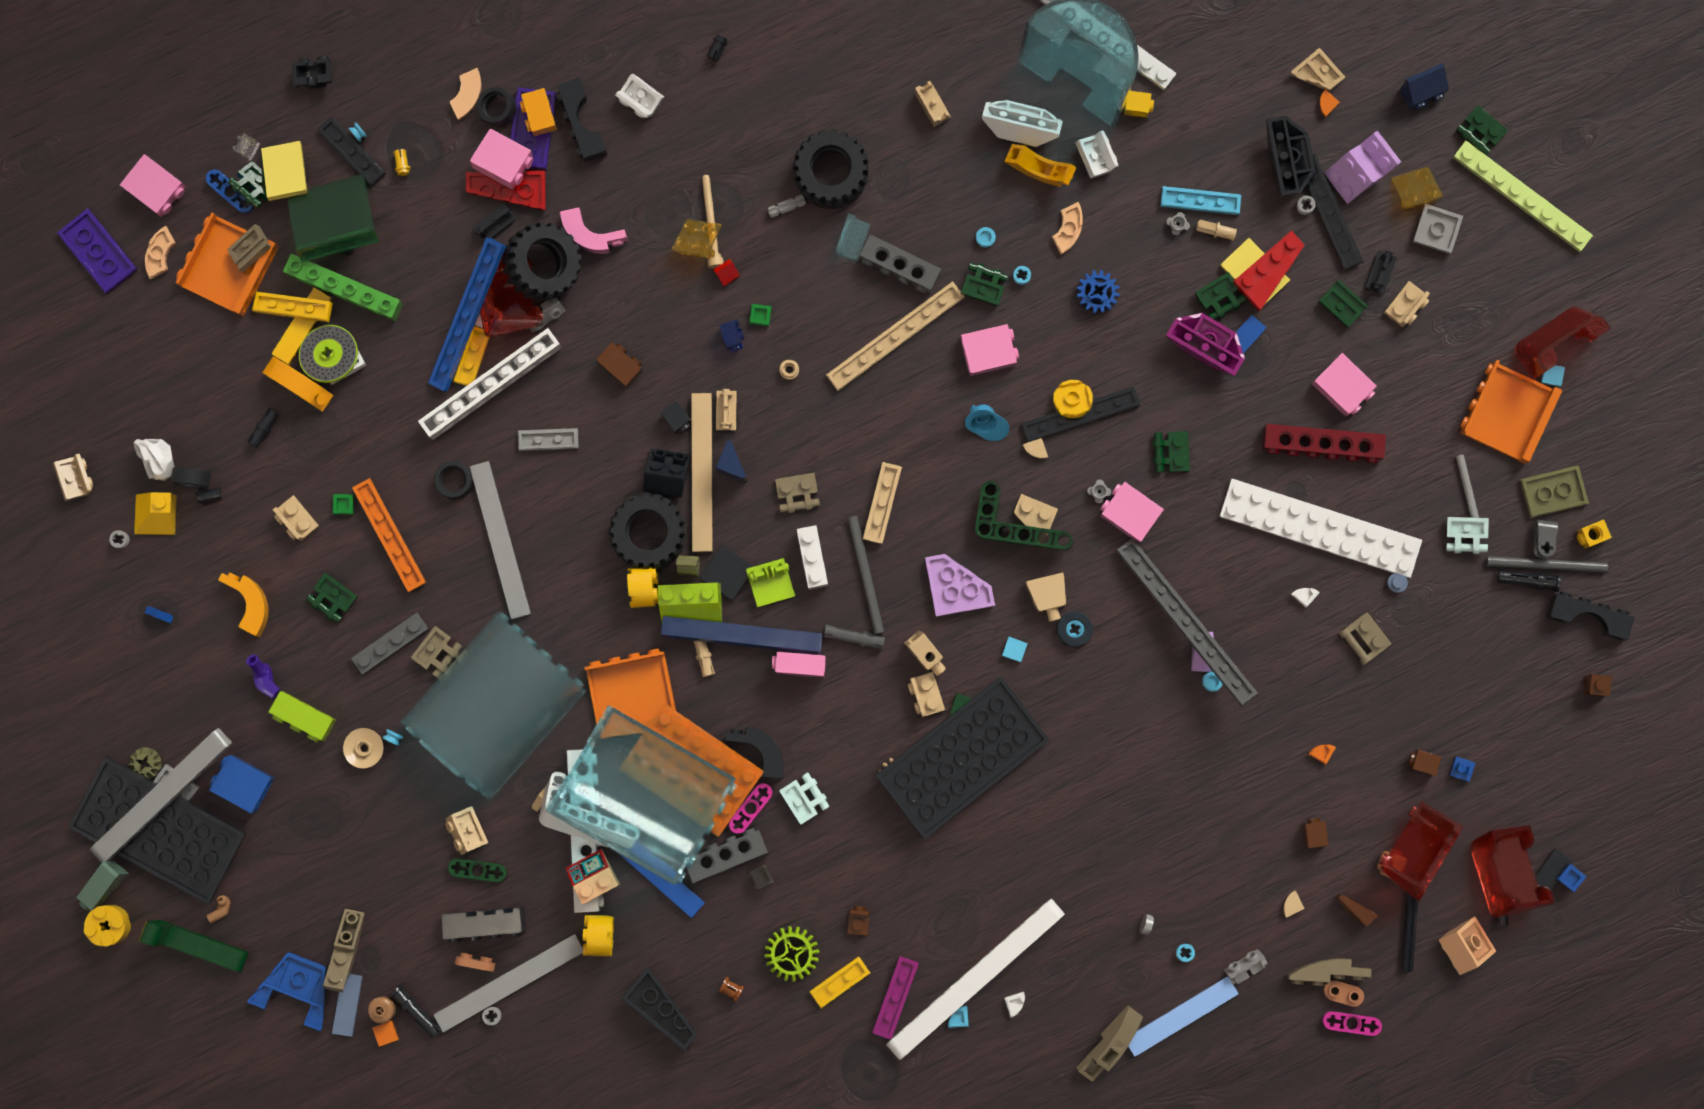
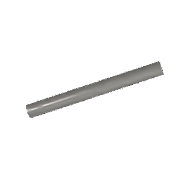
M1464 455L1456 456L1471 518H1479Z

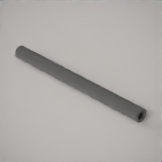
M858 516L849 517V526L874 634L884 633Z
M1487 556L1486 566L1608 572V563L1495 556Z

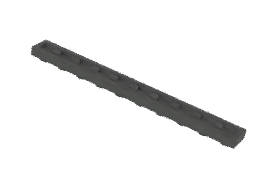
M1131 539L1118 548V555L1238 704L1242 707L1258 695L1257 691L1135 540Z

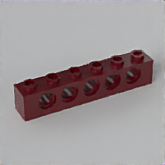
M1266 424L1263 431L1262 450H1267L1268 454L1287 452L1288 456H1299V453L1307 454L1309 458H1319V455L1327 456V459L1338 460L1339 457H1345L1347 461L1358 462L1359 459H1367V463H1378L1385 457L1386 434ZM1280 436H1286L1289 444L1286 446L1282 445L1279 441ZM1306 438L1309 442L1308 447H1302L1299 439ZM1321 439L1328 442L1327 449L1320 447L1319 441ZM1340 441H1344L1348 444L1347 451H1343L1340 449ZM1360 443H1364L1367 445V453H1363L1360 451Z

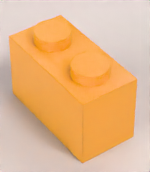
M542 88L521 94L523 101H520L522 112H526L528 119L525 120L528 132L532 131L534 136L557 130L545 89Z

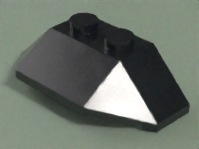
M1287 116L1266 119L1267 146L1274 182L1281 196L1301 193L1316 172L1309 135Z

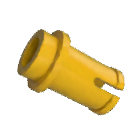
M401 149V157L399 150L394 151L395 172H397L398 176L408 175L411 167L408 166L406 150Z

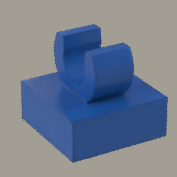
M1455 756L1449 776L1470 782L1475 762Z
M1568 864L1557 880L1570 891L1575 892L1587 876L1572 864Z

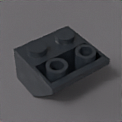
M651 448L644 472L643 491L682 497L687 479L690 455Z

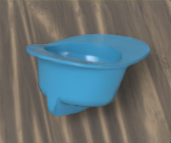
M985 404L971 406L970 413L965 419V426L968 430L989 441L1002 440L1009 433L1008 422L996 414L992 407Z

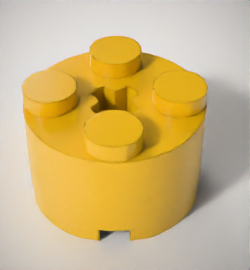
M652 566L650 569H644V567L628 568V594L631 596L632 601L630 602V607H653L655 604H659L658 591L655 588V584H658L656 568L652 569Z
M116 905L96 907L87 915L84 924L85 935L92 943L98 946H112L124 941L131 929L127 912ZM106 922H109L108 926H110V929H106Z
M585 915L584 927H587V929L583 928V941L587 942V944H583V956H612L614 917Z

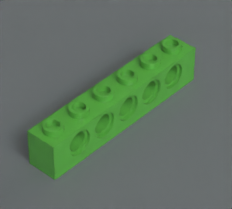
M290 254L283 270L287 276L394 322H396L403 303L397 298L293 254Z

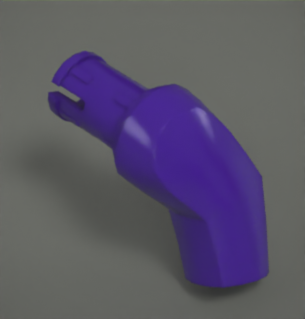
M257 655L249 656L246 663L253 670V678L257 689L272 700H275L282 690L274 683L272 669L267 663H262Z

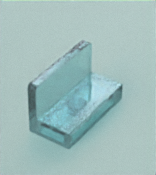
M848 213L836 247V254L858 261L870 224L857 220L855 215Z

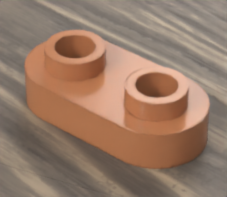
M461 953L460 956L455 958L454 964L486 971H494L496 963L492 962V958L480 956V959H474L472 954Z
M1330 980V983L1326 982L1323 987L1325 997L1335 1002L1356 1007L1364 1000L1363 991L1359 987ZM1333 987H1337V994L1331 993ZM1352 993L1357 994L1356 1000L1351 999Z

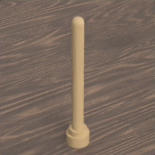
M703 175L702 184L711 251L708 259V268L714 269L724 263V260L718 252L710 177Z

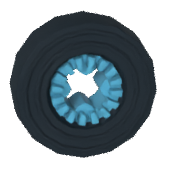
M1072 611L1066 613L1059 620L1057 634L1065 645L1080 647L1090 640L1093 634V625L1085 614ZM1071 624L1080 626L1079 634L1070 633L1069 630L1072 629Z

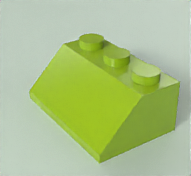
M721 583L658 585V603L662 621L663 616L722 622Z

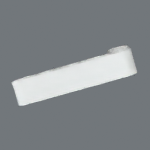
M554 772L544 791L539 815L540 823L545 827L625 853L630 852L639 837L638 830L632 826L564 804L568 778L561 772Z

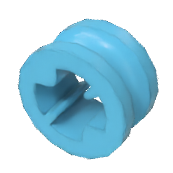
M354 123L355 126L348 129L361 142V138H366L367 135L357 123Z
M1026 266L1017 267L1013 273L1014 281L1019 285H1025L1029 282L1031 278L1029 268ZM1019 271H1021L1022 273H1027V275L1025 276V280H1023L1022 278H1017V276L1019 275Z
M387 729V734L382 738L399 746V739H402L403 736Z
M1182 944L1176 949V956L1182 962H1189L1194 958L1195 950L1189 944ZM1182 948L1190 949L1191 953H1188L1190 955L1189 958L1186 956L1181 957L1180 953L1182 951L1180 950Z

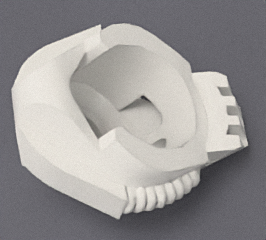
M136 439L133 442L136 454L142 458L149 479L154 478L155 480L165 481L172 476L173 467H175L171 447L162 439Z

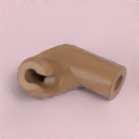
M221 895L217 898V909L207 915L211 924L228 915L231 904L228 897Z

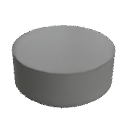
M1145 914L1143 916L1139 930L1141 934H1150L1154 923L1152 915Z

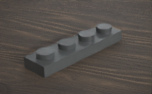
M415 613L351 659L361 674L364 675L428 631L429 628L419 613Z

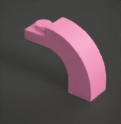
M580 208L560 211L561 220L567 234H571L574 237L572 241L588 252L597 254L610 253L608 245L617 247L628 241L625 230L606 234H596L589 231L584 226Z

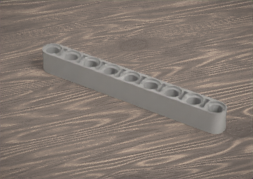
M220 728L213 731L90 848V851L101 863L103 861H110L224 753L233 742Z

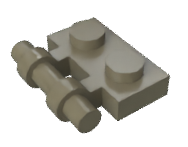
M815 473L775 479L778 499L787 498V504L780 505L781 513L787 511L793 513L795 510L805 508L811 510L813 509L812 507L820 506L819 498L811 499L810 494L818 493ZM804 495L805 501L793 502L792 497Z
M434 626L411 658L426 670L432 664L437 668L432 674L439 678L443 672L445 673L448 670L447 666L451 661L458 657V652L463 646L458 642L452 648L447 644L452 638L437 626ZM445 650L447 655L441 662L438 661L436 658Z

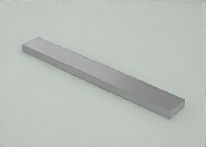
M487 461L470 466L510 617L513 620L530 615L531 611L490 462Z
M576 934L435 1013L434 1017L442 1032L447 1031L582 954L583 947Z

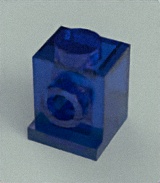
M738 319L719 325L727 351L732 350V352L743 349L741 340H744L741 328L737 329L740 326Z

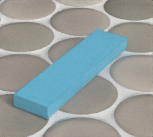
M1162 187L1160 207L1230 215L1240 214V194Z

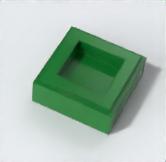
M752 304L749 324L769 327L772 307Z
M333 494V514L354 515V495Z

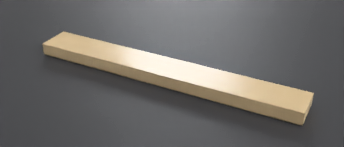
M952 281L826 374V377L837 391L841 390L964 299V295L960 294L961 291Z
M692 393V552H713L712 393Z

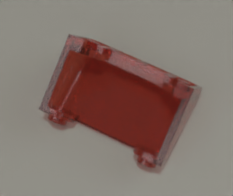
M527 253L528 266L532 271L533 264L532 261L529 260V256ZM502 258L480 310L483 331L486 337H497L538 327L543 322V312L540 311L539 307H533L532 299L524 298L522 292L516 293L513 290L515 288L513 284H508L507 280L509 277L503 273V268L506 266L502 263Z
M1573 306L1516 344L1515 353L1534 380L1556 365L1557 355L1553 347L1573 334L1576 339L1586 337L1591 342L1611 328L1603 317Z
M1422 801L1418 807H1412L1408 814L1411 819L1391 852L1388 855L1384 853L1378 863L1382 865L1381 871L1418 901L1421 900L1464 827Z
M1530 825L1491 830L1472 841L1471 853L1489 911L1494 917L1512 915L1555 903L1551 890L1547 886H1538L1527 852V849L1534 843V835Z

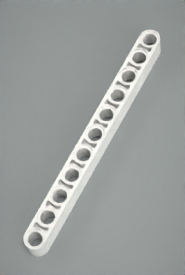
M1052 898L1048 900L886 1044L887 1047L901 1060L1054 925L1065 913Z

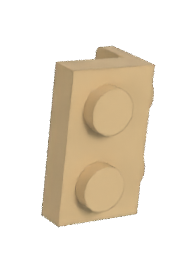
M75 454L72 458L53 463L65 501L90 494L93 483L91 478L87 477L85 471L87 465L85 459L81 458L80 454Z

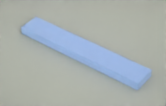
M1228 976L1137 1030L1128 1047L1134 1057L1235 997L1238 995L1237 990Z

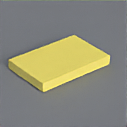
M300 141L261 148L268 201L308 193L302 144Z
M1248 238L1220 267L1226 273L1229 272L1235 280L1265 253ZM1286 275L1283 276L1266 303L1290 281Z

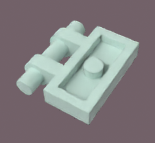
M1448 517L1447 537H1455V543H1447V551H1455V553H1461V551L1473 552V554L1488 552V544H1480V538H1488L1489 518ZM1462 538H1473V544H1463Z
M809 773L802 776L805 784L801 787L797 780L779 790L800 825L818 814L814 806L819 804L822 810L829 807L825 794L820 792L816 786V780L812 779ZM807 789H809L815 797V799L811 802L804 793V791H806Z

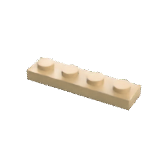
M882 463L863 540L879 544L883 543L902 469L901 466Z

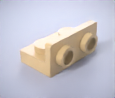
M1408 281L1384 314L1401 327L1407 323L1410 325L1417 317L1414 313L1418 308L1422 310L1429 302L1427 297L1430 293L1428 291L1424 293Z
M294 495L280 507L273 509L276 513L274 515L275 519L281 525L284 523L287 526L288 530L286 532L293 540L303 541L320 527Z
M933 672L910 679L911 683L908 684L911 695L915 694L917 702L914 703L917 715L921 714L922 717H926L945 710Z
M472 806L446 818V828L449 833H452L454 846L458 852L460 851L461 855L488 843Z

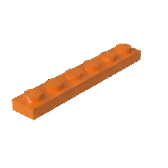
M369 478L352 487L407 591L411 592L426 584L427 582L372 480Z

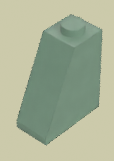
M114 860L103 861L76 897L80 900V906L87 911H92L96 907L101 906L129 873Z

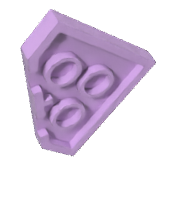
M946 554L925 557L936 617L995 606L991 585L981 580Z

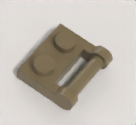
M1368 612L1339 633L1341 638H1345L1359 656L1362 665L1368 663L1392 644ZM1353 630L1369 648L1370 653L1366 654L1352 636L1351 632Z

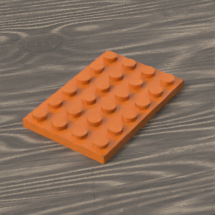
M665 703L661 706L619 768L718 837L764 772Z

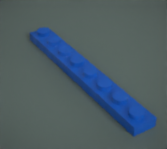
M486 237L428 382L442 391H448L506 248L505 245L492 238Z

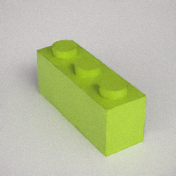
M283 691L279 692L269 710V713L273 714L272 719L282 724L284 721L291 724L289 728L299 733L301 731L308 733L307 737L317 743L319 740H326L336 722V719Z

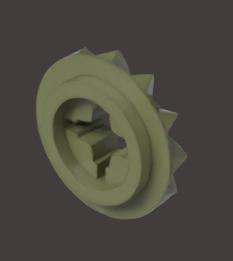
M140 748L135 750L132 756H130L128 766L133 771L151 779L159 773L162 762L160 755L155 750ZM147 758V762L152 767H144L142 769V764L138 760H145Z

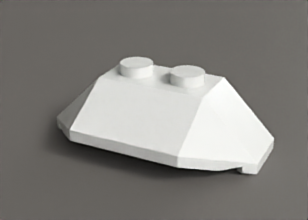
M1009 100L993 103L986 102L982 115L983 121L998 138L1034 147L1058 138L1063 122L1045 109Z

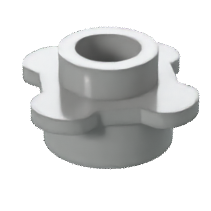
M1182 212L1177 213L1173 218L1169 217L1166 221L1167 225L1171 227L1173 235H1179L1181 231L1188 230L1190 227Z
M1097 480L1096 484L1087 490L1088 494L1095 498L1096 503H1102L1106 496L1111 495V489L1107 488L1103 480Z

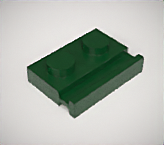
M1340 280L1318 301L1347 328L1368 307Z

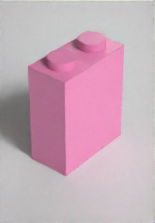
M489 129L472 156L470 163L473 169L513 190L516 185L521 183L526 168L529 169L531 167L533 155L530 149Z
M145 154L120 184L126 191L160 217L169 213L173 202L184 194V188L186 187Z
M1008 324L961 335L960 339L970 376L1017 364L1019 354L1017 348H1013L1014 333L1012 329L1008 328Z
M1343 353L1312 383L1345 417L1350 413L1354 415L1361 408L1359 404L1364 399L1368 401L1375 394L1373 389L1376 387Z
M1124 482L1122 486L1118 484L1112 492L1114 495L1110 502L1106 500L1100 508L1103 511L1100 516L1140 543L1164 509Z
M777 652V656H773L772 669H775L776 674L824 678L826 656Z

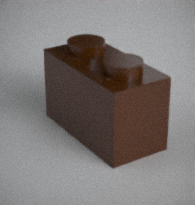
M611 342L596 361L623 386L628 388L643 372L640 367L642 364L634 356L629 358L625 354L627 350L619 343L615 345Z

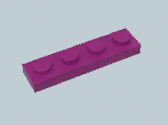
M899 956L872 1033L892 1040L916 973L918 962Z

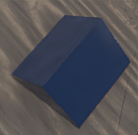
M731 440L726 442L716 466L717 471L741 482H747L739 458Z

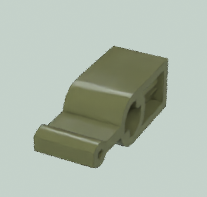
M678 555L676 559L678 575L699 577L700 558L697 556Z

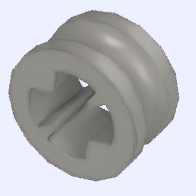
M1310 196L1301 197L1296 205L1298 212L1303 215L1310 214L1315 208V200ZM1303 201L1305 203L1306 201H1308L1309 207H1311V209L1307 208L1306 210H1304L1302 208L1303 204L1301 202Z
M116 530L110 535L109 541L113 547L123 549L128 546L130 538L126 532ZM117 535L124 536L122 544L115 543Z
M489 1007L482 1014L485 1024L492 1026L497 1024L502 1016L501 1011L496 1007ZM490 1010H493L494 1013H497V1017L494 1018V1022H491L490 1019H487V1015L490 1014Z

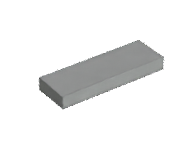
M578 428L518 431L519 451L579 449Z

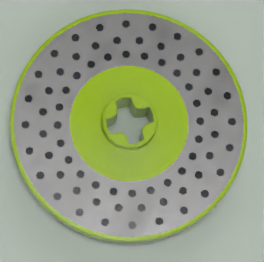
M325 325L312 330L304 338L299 349V362L303 371L313 380L322 383H331L343 379L353 370L358 359V346L354 337L346 329L336 325ZM328 350L332 352L329 358L325 356Z

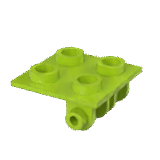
M784 558L746 569L757 607L795 597L788 574L789 566L785 563Z

